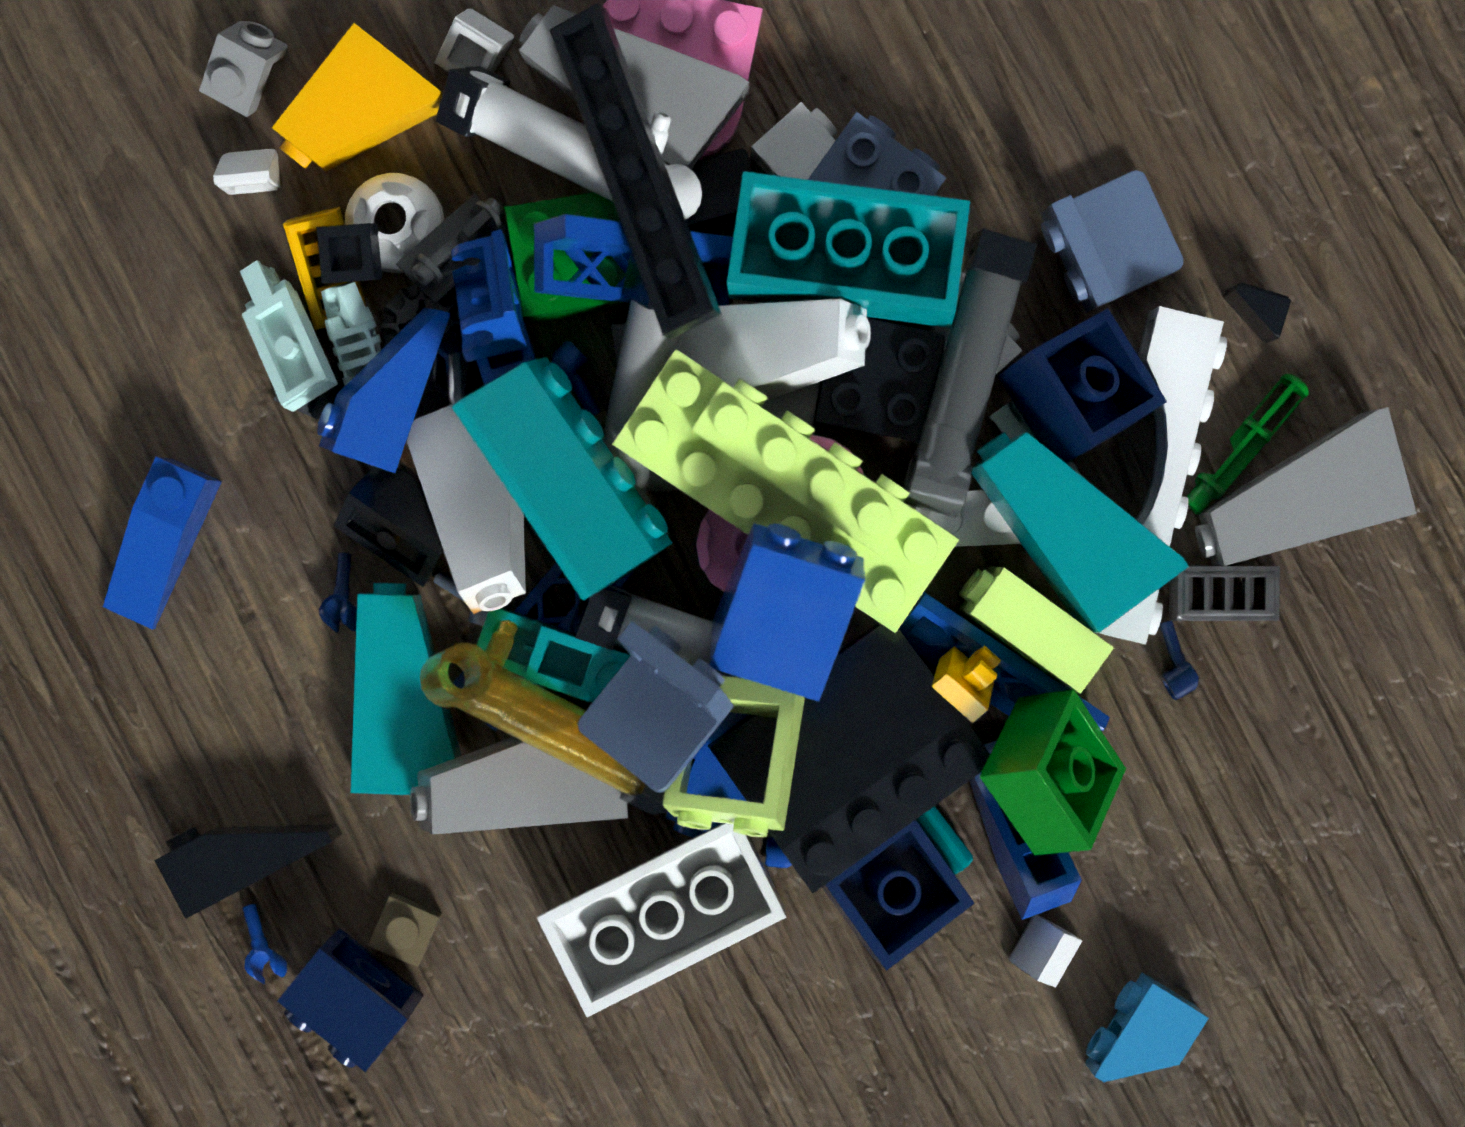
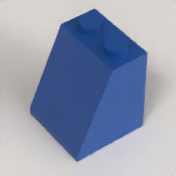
M753 523L713 618L709 666L724 673L819 701L865 582L864 557L857 556L855 550L839 542L826 541L822 545L803 539L800 533L785 525L769 524L768 527Z

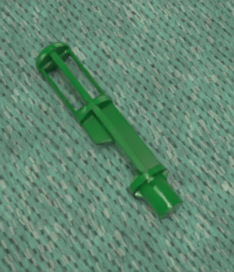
M1289 373L1283 374L1276 385L1229 439L1233 452L1215 474L1201 472L1196 476V486L1186 496L1188 497V508L1191 511L1200 515L1213 499L1222 498L1231 484L1265 444H1268L1271 437L1299 404L1307 398L1309 389L1303 380ZM1281 383L1285 385L1287 389L1258 422L1252 418ZM1294 393L1298 395L1300 399L1271 432L1265 428Z

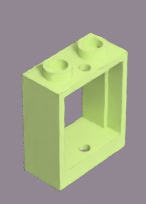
M990 566L987 571L977 569L959 593V596L965 599L958 609L1064 687L1074 689L1075 692L1080 694L1114 649L1110 644L1004 567Z
M722 676L725 681L720 687L734 705L730 712L777 718L764 803L687 794L692 765L691 760L672 785L665 791L663 806L672 816L678 817L677 824L684 827L708 830L711 829L712 822L734 824V832L753 837H766L768 829L784 831L805 699L802 696L744 678Z

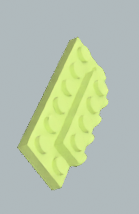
M675 349L612 445L747 535H749L753 523L768 527L769 524H781L800 533L801 538L822 545L826 541H834L849 546L856 551L857 556L864 557L865 582L855 607L896 633L959 539L906 504L904 501L910 492L883 474L875 483L857 471L863 461L835 442L829 451L810 439L815 431L812 426L788 410L780 419L762 407L768 398L763 393L740 378L732 387Z

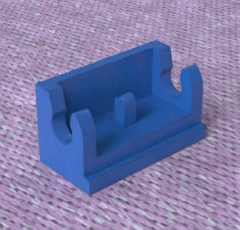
M502 229L492 231V236L458 244L451 250L453 261H463L470 257L481 260L476 265H465L452 271L462 334V351L466 362L527 348L515 267Z

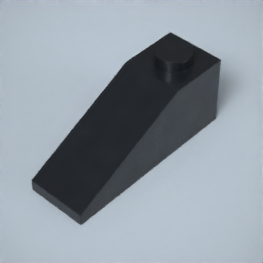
M337 824L215 827L202 835L199 834L196 826L166 841L170 852L154 861L183 916L187 919L327 845L342 833Z

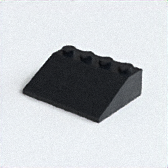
M877 623L838 651L819 701L804 697L784 831L768 829L770 835L812 894L981 773L990 756L964 715L932 687L934 675L902 632L898 629L894 633L881 623ZM749 715L707 745L748 802L764 803L777 725V718Z

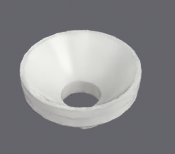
M386 173L365 181L355 190L345 211V225L375 223V213L381 205L385 203L401 205L406 213V222L403 228L395 234H384L378 231L382 271L386 273H403L396 263L445 220L437 196L426 184L406 174Z

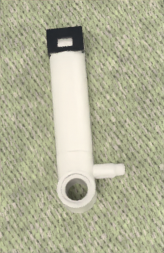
M475 66L449 70L435 122L465 137L479 135L613 202L584 124L510 89L511 81L483 67ZM656 112L653 115L650 126L662 155L669 136L668 128L671 118L668 114ZM665 164L685 219H688L696 213L701 204L702 189L700 181L695 173L686 166Z

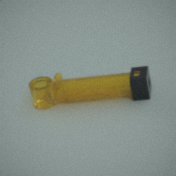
M509 620L501 621L497 632L493 633L486 651L470 643L455 644L429 657L422 666L420 674L421 688L426 697L435 705L445 708L456 707L622 792L619 799L651 815L669 812L663 806L665 791L655 792L579 731L578 721L586 710L504 668V664L514 644L513 638L518 629L514 622ZM450 662L457 664L464 672L465 684L462 689L453 685L448 677ZM692 759L691 769H692V766H693V764H694L695 759Z

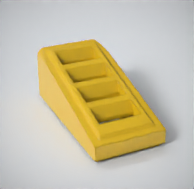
M340 206L291 218L283 223L315 330L326 327L325 320L327 316L325 309H322L320 301L322 299L321 291L347 282L333 283L317 288L315 278L321 277L320 264L311 266L309 256L319 254L318 241L306 244L303 234L317 231V227L345 225ZM355 281L365 307H367L360 281Z

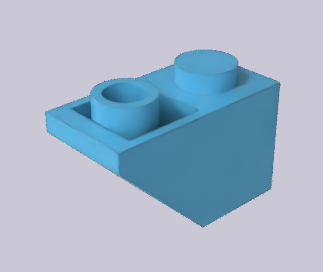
M1142 972L1136 982L1129 981L1119 993L1115 1002V1009L1118 1011L1108 1027H1100L1090 1039L1086 1048V1055L1089 1057L1085 1064L1094 1077L1102 1082L1180 1065L1209 1018L1196 1005Z

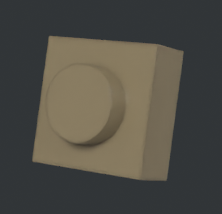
M392 892L388 897L368 946L418 967L422 962L442 913Z

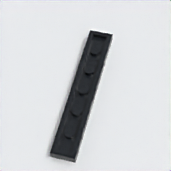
M596 3L549 30L663 336L672 339L721 315V311L607 10L599 3Z

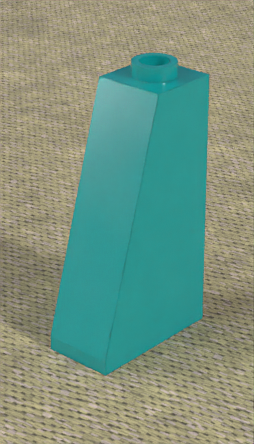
M1003 432L977 451L982 460L972 466V475L1072 617L1093 633L1103 631L1189 567L1182 556L1029 433L1026 432L1010 439Z
M375 582L373 583V593L357 594L350 793L410 795L411 788L418 787V772L460 757L462 754L421 594H406L405 583Z

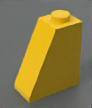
M353 23L272 128L285 139L279 147L285 154L305 169L313 161L326 172L435 116L438 112L443 93L362 28Z

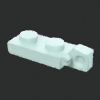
M256 260L240 271L252 298L251 301L245 304L246 311L242 313V316L280 404L283 408L294 412L338 385L297 291L294 290L289 281L285 279L280 281L273 267L268 268Z

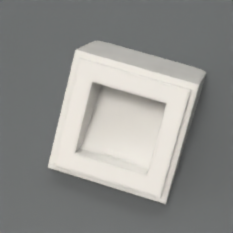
M467 9L455 16L434 63L448 72L450 69L480 66L494 73L510 48L514 35L477 11Z
M261 149L223 154L213 175L214 184L229 195L277 191L278 188H281L276 150Z

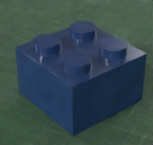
M1108 308L1031 350L997 376L1038 442L1066 464L1130 427L1167 402Z
M916 820L822 887L871 957L886 971L975 904Z
M339 928L319 948L277 1002L286 1008L284 1015L295 1027L307 1033L313 1030L329 1043V1052L340 1063L350 1068H354L357 1065L366 1072L406 1023L424 995Z

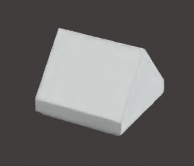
M1037 914L1030 919L1008 960L1035 980L1056 987L1083 940Z

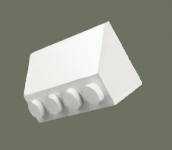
M722 823L537 916V920L586 1017L787 918L785 906L759 854L747 835L733 831L734 824Z

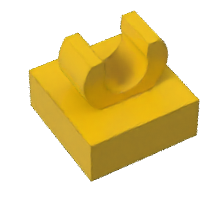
M985 645L973 653L970 658L966 657L954 646L939 659L932 687L973 723L988 711L994 680L997 678V673L992 669L1000 664L1001 660Z

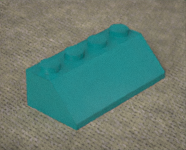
M743 171L727 278L729 299L758 303L842 299L867 309V317L951 328L956 313L970 201Z
M544 357L519 365L461 399L451 408L584 601L627 576L670 546L672 541L666 534L668 527L661 513L651 504L646 505L634 487L636 480L629 466L619 457H614L602 440L604 433L597 419L587 410H582L570 393L572 386L565 372L558 365L550 363Z

